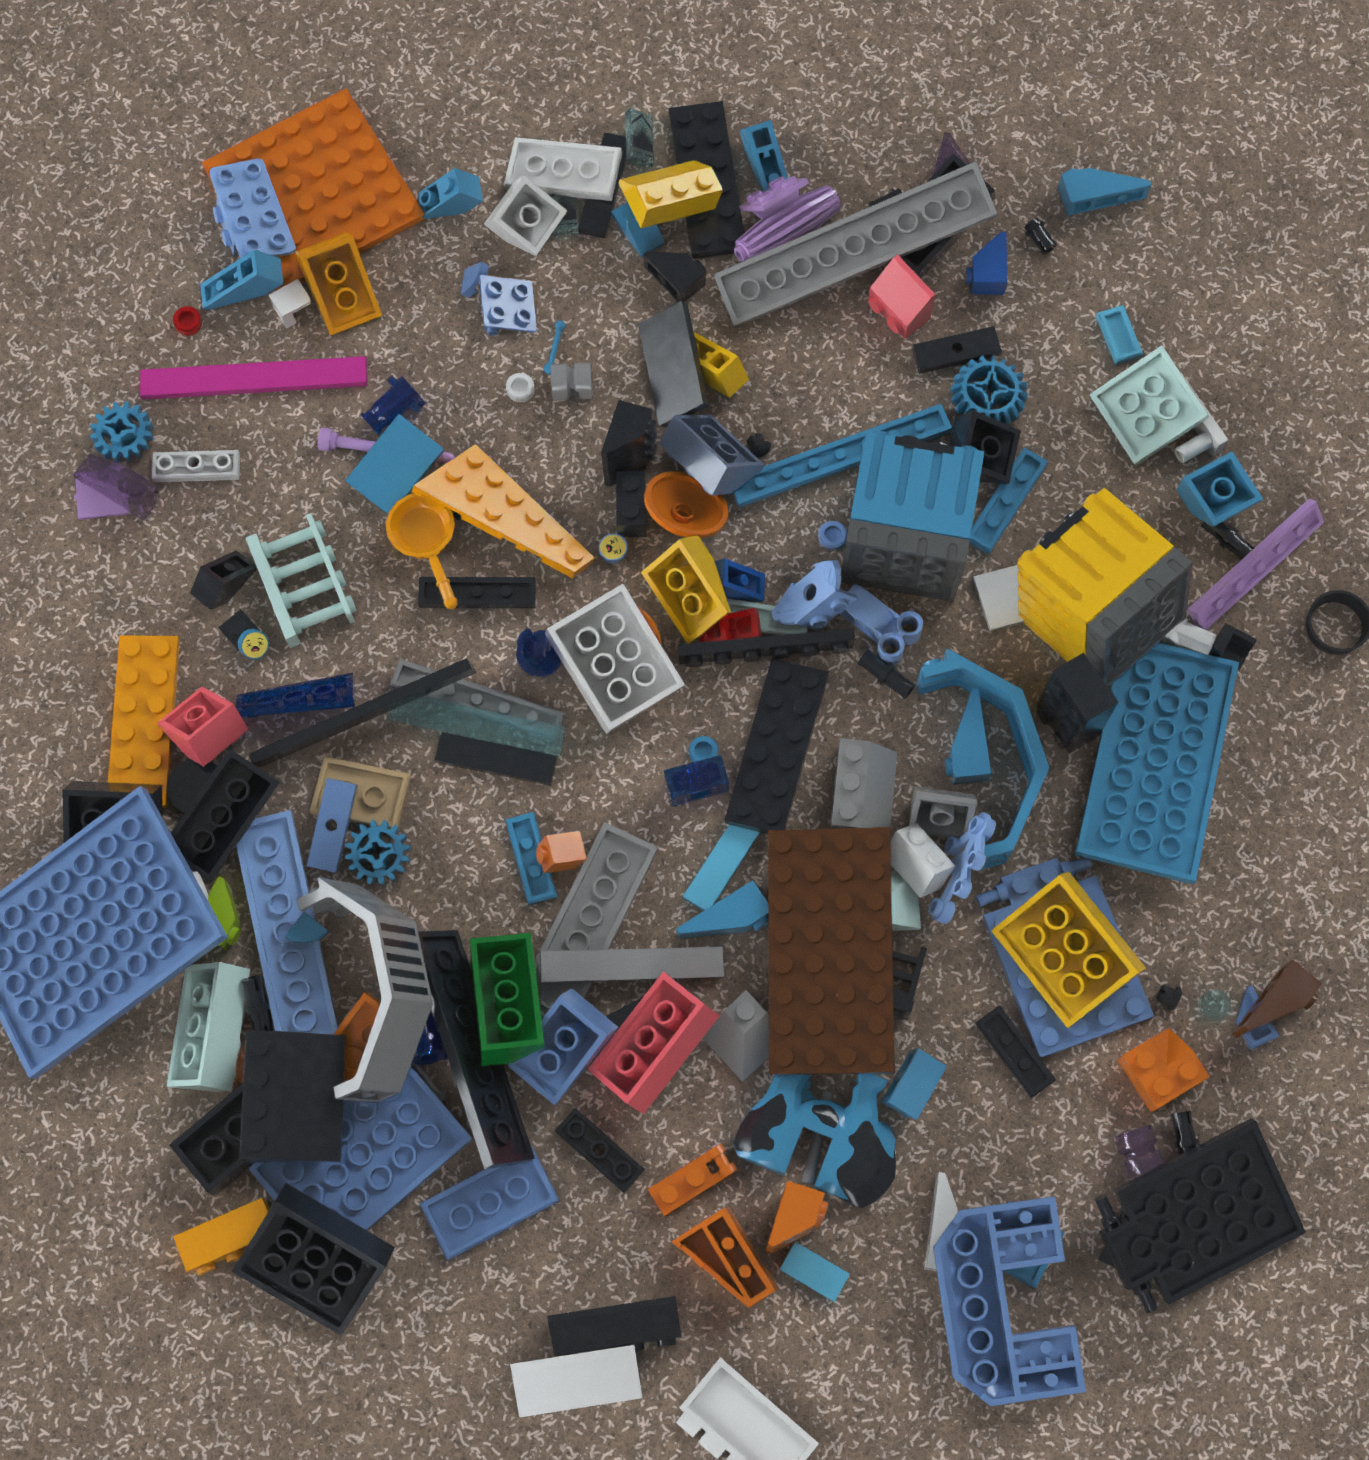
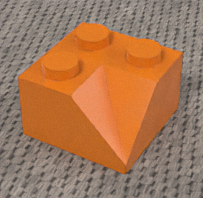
M1170 1028L1148 1039L1117 1059L1151 1113L1210 1077L1194 1051Z

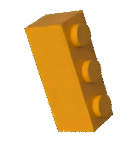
M264 1198L257 1199L173 1236L186 1272L192 1274L196 1272L197 1276H202L215 1270L214 1264L226 1259L227 1263L239 1260L270 1209L268 1201Z

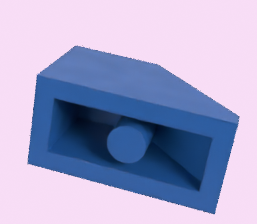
M1006 232L997 234L973 256L971 267H966L965 284H970V294L1004 295L1007 286Z
M726 558L714 561L726 598L747 602L764 601V573Z

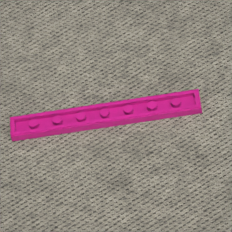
M366 356L140 370V396L142 400L368 386Z

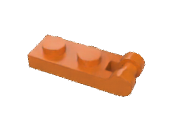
M722 1143L648 1189L664 1217L738 1171L734 1162L730 1163L726 1157V1149ZM714 1160L720 1170L712 1175L707 1164Z

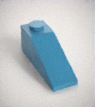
M769 120L739 130L748 161L761 192L770 188L768 184L779 177L787 179V172L772 121Z
M1092 168L1070 169L1061 174L1058 184V190L1067 216L1146 199L1151 187L1150 180Z
M254 249L200 284L203 309H215L264 296L284 284L281 259Z
M973 688L949 758L945 759L946 775L952 776L953 785L988 781L991 776L978 688Z
M752 880L676 928V934L679 939L743 933L748 932L752 928L755 931H759L769 924L768 902Z

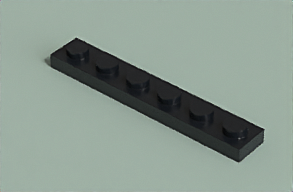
M854 628L679 644L678 658L679 664H685L686 667H698L703 665V662L715 661V664L723 665L731 663L732 659L743 658L746 662H755L765 656H773L774 659H785L790 657L791 654L802 653L803 656H815L820 651L829 650L834 654L848 652L849 649L854 647L855 634Z

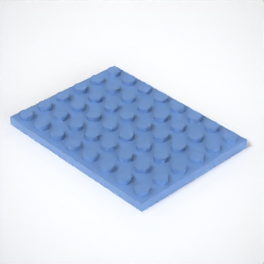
M139 786L0 891V1021L30 1079H37L228 938L150 794L144 787Z

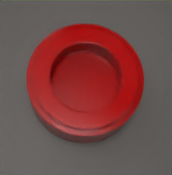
M185 306L179 308L174 313L173 324L180 334L189 336L201 329L202 318L197 309Z

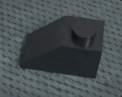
M647 251L643 254L645 269L677 302H685L706 285L705 267L699 260H693L687 253Z
M235 550L201 566L190 594L198 599L202 605L213 610L229 602L257 570V566Z

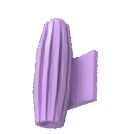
M795 176L787 179L779 177L768 184L770 188L763 192L759 190L746 197L747 202L739 206L740 210L752 211L761 219L735 241L736 248H734V253L737 259L743 262L819 229L841 209V202L835 190L825 185L799 196V189L809 184L808 179H796Z

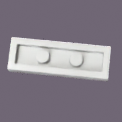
M1193 389L1192 391L1210 417L1194 427L1198 436L1174 449L1175 455L1181 463H1185L1208 449L1214 456L1223 451L1228 442V438Z

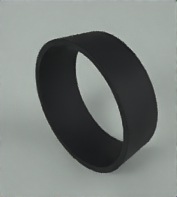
M1334 590L1320 595L1312 603L1307 616L1306 630L1309 639L1318 649L1332 655H1343L1357 649L1369 638V607L1360 597L1348 591ZM1331 602L1341 603L1350 607L1359 617L1362 627L1361 636L1356 645L1351 648L1341 649L1329 646L1321 641L1315 634L1311 623V615L1315 609Z

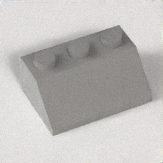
M840 738L830 829L890 827L891 829L897 752L871 741Z

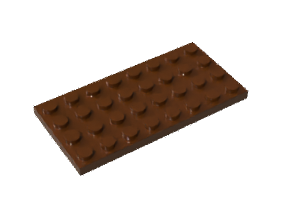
M890 827L768 831L770 1076L895 1074Z

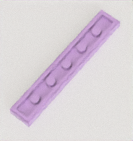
M1309 498L1188 608L1195 626L1207 630L1324 523L1317 501Z

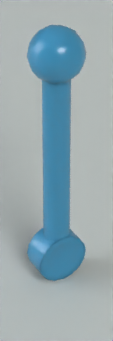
M558 320L555 323L556 333L549 361L544 365V372L547 375H551V364H554L561 332L566 327L565 322L562 320Z

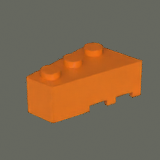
M730 1207L722 1208L671 1241L748 1308L779 1290L778 1285Z

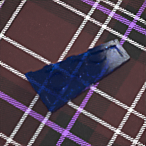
M353 672L237 694L235 707L241 717L249 718L260 715L355 707V680Z

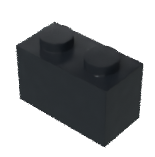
M616 471L617 534L622 537H646L645 471Z

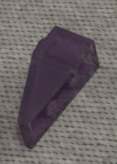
M91 453L73 474L74 478L125 508L143 521L161 499L156 485L131 469Z

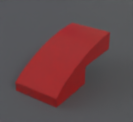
M751 608L727 614L699 637V643L762 637L758 609Z

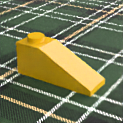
M694 332L704 382L714 390L730 398L749 380L739 356Z

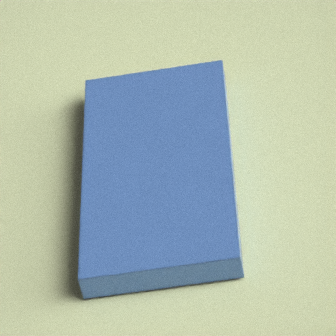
M532 1145L531 1148L535 1157L532 1161L524 1164L484 1169L420 1203L447 1261L560 1202Z

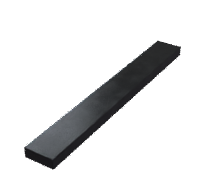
M463 659L251 752L249 756L254 765L263 767L475 674L476 670L473 663L468 659Z

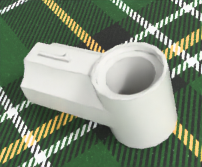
M1186 618L1160 642L1208 655L1216 639V634L1188 623Z

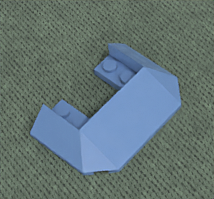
M1055 1196L959 1210L933 1246L953 1378L990 1406L1086 1392L1076 1326L1069 1325L1012 1334L1002 1271L1065 1261Z

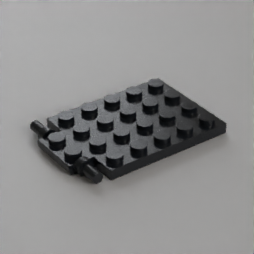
M1252 1118L1113 1189L1126 1218L1121 1220L1119 1214L1113 1211L1106 1194L1099 1195L1094 1199L1102 1215L1101 1223L1104 1229L1099 1231L1107 1251L1124 1288L1133 1290V1293L1139 1296L1146 1313H1151L1158 1308L1150 1292L1152 1286L1149 1280L1154 1278L1164 1301L1169 1305L1306 1233L1256 1120Z

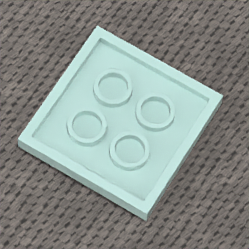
M1162 345L1089 394L1136 466L1210 417Z

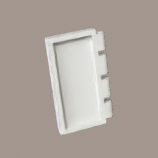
M719 1358L679 1407L684 1413L676 1423L691 1437H694L700 1428L706 1431L698 1443L716 1459L727 1450L731 1454L726 1460H806L819 1444L722 1358Z

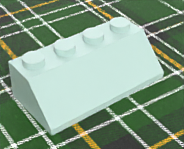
M222 962L190 965L185 969L166 1087L212 1092L232 1091L233 1083L236 1079L237 1053L241 1046V1027L245 1018L244 1007L246 997L241 980L244 978L248 980L250 969Z

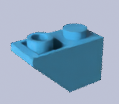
M457 168L452 169L418 193L419 205L425 213L422 218L425 219L466 213L483 202L479 177Z

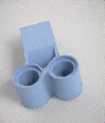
M854 584L848 592L856 594L858 598L849 605L847 610L839 614L878 644L877 657L888 665L890 663L894 666L897 665L903 658L904 646L912 645L919 641L923 629L922 617L914 611H906L899 616L863 587ZM905 624H911L915 626L917 630H915L914 632H906L903 630L902 626ZM893 645L898 651L894 654H889L883 648Z

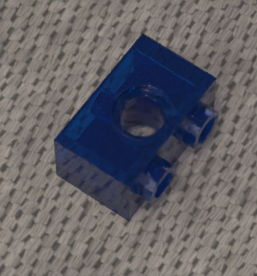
M721 755L663 770L664 781L672 807L729 792V780Z

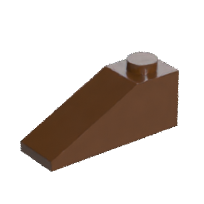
M1291 960L1279 968L1232 1034L1238 1038L1289 1016L1302 1008L1309 1009L1317 1000L1318 995L1315 993L1322 983L1297 962Z

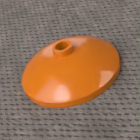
M669 471L658 474L650 480L646 487L644 502L649 514L662 528L672 534L684 538L695 535L700 538H707L717 534L725 526L728 519V506L723 495L713 496L706 493L702 485L686 472Z

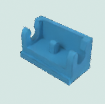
M919 1048L911 1049L881 1103L906 1118L910 1117L917 1120L947 1066Z

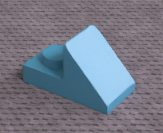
M628 202L611 211L612 218L641 258L644 257L643 254L647 251H654L665 244L657 225L640 228Z

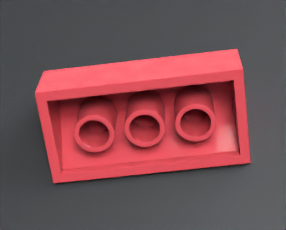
M662 972L587 1070L625 1103L645 1114L720 1015L665 972Z

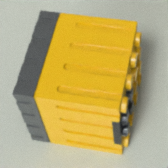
M1103 488L1097 495L1093 493L1088 496L1078 511L1069 513L1055 531L1047 532L1041 538L1039 545L1032 551L1027 550L1020 556L1017 563V568L1020 570L1017 572L1018 583L1020 584L1018 586V597L1020 598L1018 600V610L1020 611L1018 615L1024 620L1023 623L1067 662L1084 652L1105 684L1109 687L1172 629L1186 619L1193 561L1106 488Z

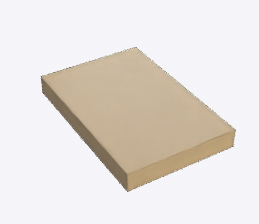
M324 756L309 810L310 815L318 816L326 779L331 778L358 785L349 823L363 824L370 827L371 820H375L378 827H380L383 820H386L389 823V829L394 825L399 827L411 774Z

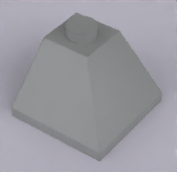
M747 990L720 1014L719 1018L702 1038L742 1082L769 1058V1014Z

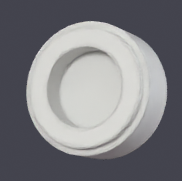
M516 373L510 376L506 382V391L509 398L515 402L528 401L535 391L532 378L525 373Z

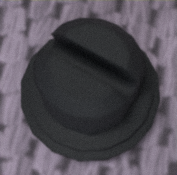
M755 433V438L751 435L747 439V444L750 447L749 451L757 458L766 455L772 446L771 442L765 441L763 434Z
M1166 984L1162 985L1156 1000L1167 1005V1011L1174 1010L1180 1001L1182 990L1180 986L1173 989Z

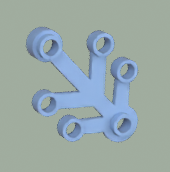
M982 812L978 816H974L965 834L959 839L951 836L946 841L944 852L955 857L951 861L955 867L951 872L952 876L941 898H934L929 905L928 913L932 915L933 920L947 924L955 912V903L950 900L952 895L954 894L965 899L970 894L972 889L971 869L979 871L983 867L986 860L984 854L985 842L992 837L996 827L995 820L991 819L989 814Z

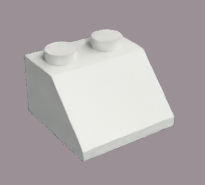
M522 176L512 183L484 225L507 243L536 256L567 210L527 177Z

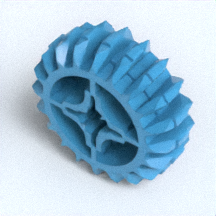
M983 355L979 358L978 363L971 359L968 367L963 365L959 370L960 374L954 376V384L951 386L950 392L953 394L951 403L957 405L955 407L956 414H966L974 410L1010 425L1011 420L1016 421L1019 418V412L1022 413L1024 411V402L1028 398V394L1025 392L1027 382H1022L1023 372L1015 373V364L1007 367L1006 358L1002 359L1001 363L995 362L996 357L994 355L990 358V361H986ZM986 377V379L981 382L975 381L974 384H971V382L977 378ZM997 379L1001 380L1006 385L1001 384L1000 382H998ZM989 385L990 392H992L990 402L988 401V394H986ZM973 401L978 402L981 407L977 406ZM1009 402L1002 408L992 410L994 405Z

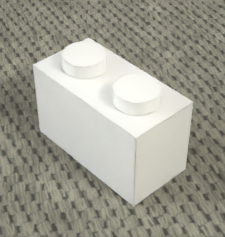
M915 823L897 830L891 839V865L914 892L921 898L940 890L955 865L926 832Z

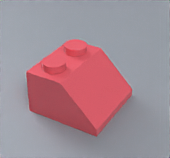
M896 255L871 285L868 303L875 313H881L887 319V324L894 333H900L905 339L930 320L935 293L899 255Z
M200 687L157 722L158 726L188 758L203 767L215 760L218 754L230 744L235 743L248 730L233 703L204 687Z

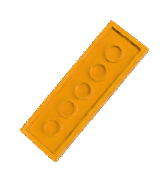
M119 635L108 783L162 785V808H168L167 782L171 769L172 740L158 726L157 722L175 708L180 639L178 636Z

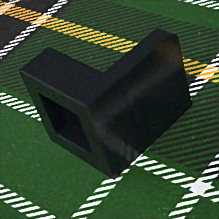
M1225 623L1208 655L1239 662V671L1257 639Z

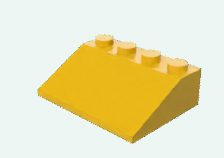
M1069 871L1058 875L991 930L1067 1028L1071 1027L1146 969L1144 964Z

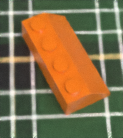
M787 1181L765 1253L771 1255L809 1235L814 1227L819 1228L824 1220L829 1202L823 1201L824 1192Z

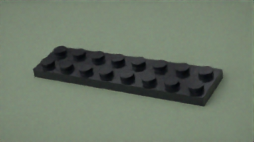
M458 930L418 931L433 1001L431 1010L484 1169L528 1163L535 1159L504 1065H481L472 971Z

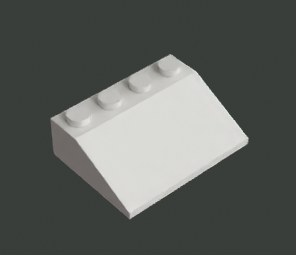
M624 584L547 628L545 632L546 637L606 734L685 685Z

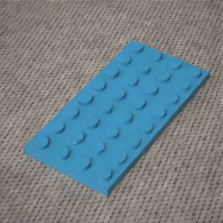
M1157 643L1120 678L1111 684L1110 691L1119 703L1100 734L1075 850L1076 856L1192 885L1195 884L1239 662Z

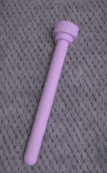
M322 427L318 436V450L328 452L331 449L336 450L337 447L368 452L376 443V441L339 436V433L334 432L333 429ZM443 452L436 462L446 464L454 459L455 456L452 453Z

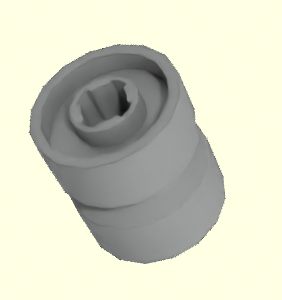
M591 362L575 363L573 367H569L567 363L551 364L553 401L569 400L571 396H575L577 400L593 399Z

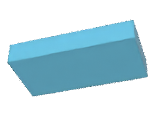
M1124 305L1098 312L1096 319L1115 366L1142 358V349Z
M794 1242L779 1269L832 1302H835L850 1275L797 1242Z

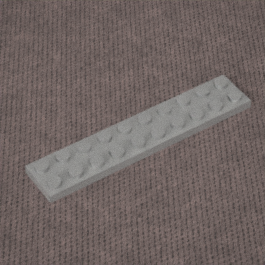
M973 162L713 275L732 323L736 328L889 263L896 255L903 257L997 217V212L977 162Z

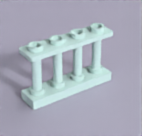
M311 513L306 515L310 527L270 543L266 541L261 543L257 534L246 537L283 635L290 648L301 644L298 634L303 633V629L343 613L346 614L351 624L355 622L352 613L357 611L351 595L345 597L342 590L347 584L341 570L335 572L332 562L337 560L331 545L325 546L322 537L327 535L321 520L314 521ZM315 537L320 552L280 568L276 566L270 567L268 559L272 557V554ZM325 562L330 577L288 594L286 591L280 592L278 584L282 583V579ZM332 588L336 589L340 599L339 603L299 619L297 617H290L288 609L292 608V604Z

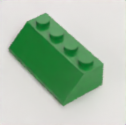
M531 933L470 938V962L481 1065L514 1063L545 1046Z

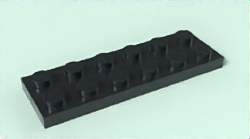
M723 101L669 108L677 165L694 160L711 166L723 189L715 209L685 217L692 259L735 254V241L744 234V227L739 208L740 203Z
M771 659L725 816V824L768 834L770 830L786 829L827 685L829 671Z

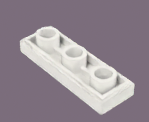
M239 450L153 452V482L239 480ZM194 463H199L196 467H192Z

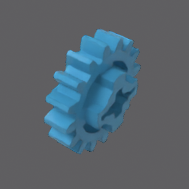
M125 401L123 407H119L118 403L114 402L113 409L111 410L104 406L105 414L103 416L95 414L98 424L90 425L94 432L90 435V438L95 443L94 447L98 453L102 452L106 460L112 456L116 463L120 462L121 457H125L129 463L131 462V456L134 454L136 457L141 458L139 451L141 449H150L146 441L154 440L150 432L154 430V426L149 421L150 417L147 412H142L139 405H135L132 408L128 401ZM132 419L138 421L140 427H137L136 424H133ZM104 437H107L112 442V446L105 442Z
M371 820L370 828L368 829L363 824L359 825L361 833L358 835L352 832L350 835L355 839L354 843H346L345 845L348 849L352 850L350 854L345 855L347 861H353V864L348 867L351 872L359 870L356 878L362 881L367 876V883L372 886L376 879H378L382 886L386 884V878L388 877L394 882L397 881L395 873L397 871L405 873L406 871L402 867V863H410L411 861L409 857L405 856V852L410 851L411 846L403 845V842L408 837L405 834L397 836L400 828L394 825L389 829V823L386 820H383L380 827H378L375 820ZM382 834L392 837L395 844H386ZM366 838H369V841L366 843V845L363 848H360L363 841ZM378 846L385 851L380 854V859L372 855V853L377 851L376 847ZM392 858H396L393 865L390 868H388L387 865L392 860ZM361 862H371L374 872L366 870Z

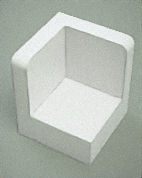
M298 279L269 294L273 308L286 329L296 324L293 313L311 304L310 297Z

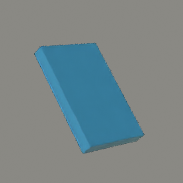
M398 414L345 481L388 514L397 501L412 492L413 485L421 481L445 450Z

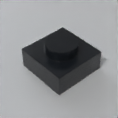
M241 609L218 627L238 651L240 635L248 629L259 630Z

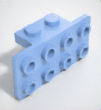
M257 158L210 169V178L217 194V203L213 207L214 218L217 224L221 223L225 247L230 246L233 256L239 255L242 258L254 249L275 257L293 254L296 246L264 161Z

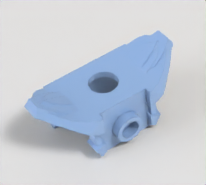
M838 560L814 564L815 568L796 584L791 583L775 608L771 611L775 623H782L784 625L797 624L818 631L827 626L828 622L836 615L847 610L849 605L858 597L856 594L840 589L841 567Z

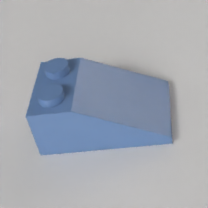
M572 988L557 998L542 1019L545 1046L514 1063L508 1064L510 1069L553 1105H556L619 1028Z

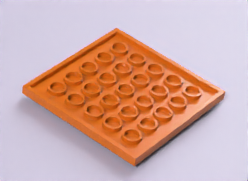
M347 88L201 162L210 178V169L213 167L257 158L262 159L295 243V252L347 232L353 236L360 254L425 219L422 218L425 213ZM295 252L291 255L277 257L281 259L284 284L276 288V290L296 279L301 284L306 282Z

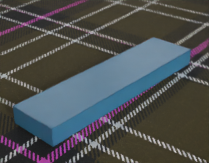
M1025 447L1022 449L1013 464L1009 484H1000L972 526L969 544L988 555L991 553L1049 461Z

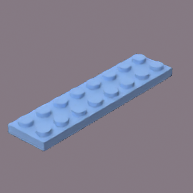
M291 810L256 818L236 847L275 1031L333 1035L339 1026L321 942L318 940L309 943H295L285 937L303 912L316 921L313 907L305 911H299L297 899L309 894V887L293 813Z

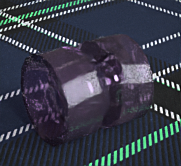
M1152 1125L1143 1126L1113 1137L1118 1153L1126 1158L1122 1164L1128 1180L1136 1178L1165 1163L1161 1150L1154 1147L1158 1141Z

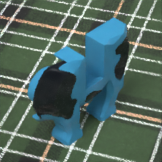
M858 1074L856 1079L857 1085L852 1089L851 1103L846 1107L832 1100L815 1098L809 1091L810 1079L814 1075L774 1076L764 1097L748 1112L740 1124L733 1143L737 1157L784 1176L803 1128H806L832 1139L813 1189L830 1196H836L849 1205L858 1208H864L883 1196L894 1181L896 1171V1139L892 1128L885 1122L878 1121L876 1106L877 1096L885 1089L888 1080L874 1074Z

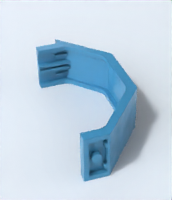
M946 648L942 661L940 658L932 659L925 662L924 666L921 667L916 682L919 695L950 686H959L970 693L973 688H978L980 699L1000 709L1006 715L1028 779L1027 789L1007 838L985 845L984 854L986 860L980 869L984 870L1005 864L1008 861L1048 773L1049 765L1023 689Z

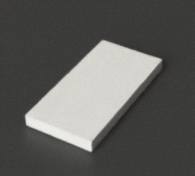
M515 137L504 188L508 190L516 179L525 176L547 195L555 194L556 196L612 201L622 158V149L619 147Z

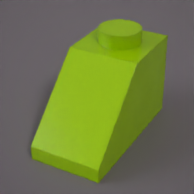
M218 876L208 894V902L228 936L217 947L227 951L229 945L233 946L241 934V929H239L241 922L230 885L224 878Z

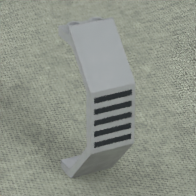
M317 877L319 887L310 889L308 891L309 894L297 899L299 911H305L313 907L316 914L321 913L325 915L335 911L336 917L339 918L353 912L364 920L368 927L381 991V1003L357 1073L352 1079L333 1087L335 1098L340 1100L380 1102L401 1092L433 1005L417 925L414 920L358 884Z

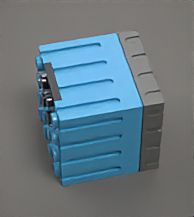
M881 430L866 431L841 569V583L857 584L863 587L954 602L967 561L985 451H979L977 448L968 445L961 447L950 446L946 442L939 440L932 442L921 441L910 435L902 437L892 436Z

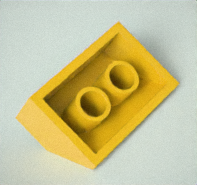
M694 160L620 179L618 182L641 229L713 210L716 208L723 191L712 167Z

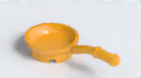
M416 494L407 495L397 501L388 513L386 521L387 537L394 548L404 555L421 560L429 558L437 581L436 586L439 588L444 600L443 604L447 609L453 610L457 606V598L454 596L450 580L447 579L438 556H436L446 548V545L452 539L455 528L453 512L447 507L442 509L436 506L435 501L425 495L421 497Z

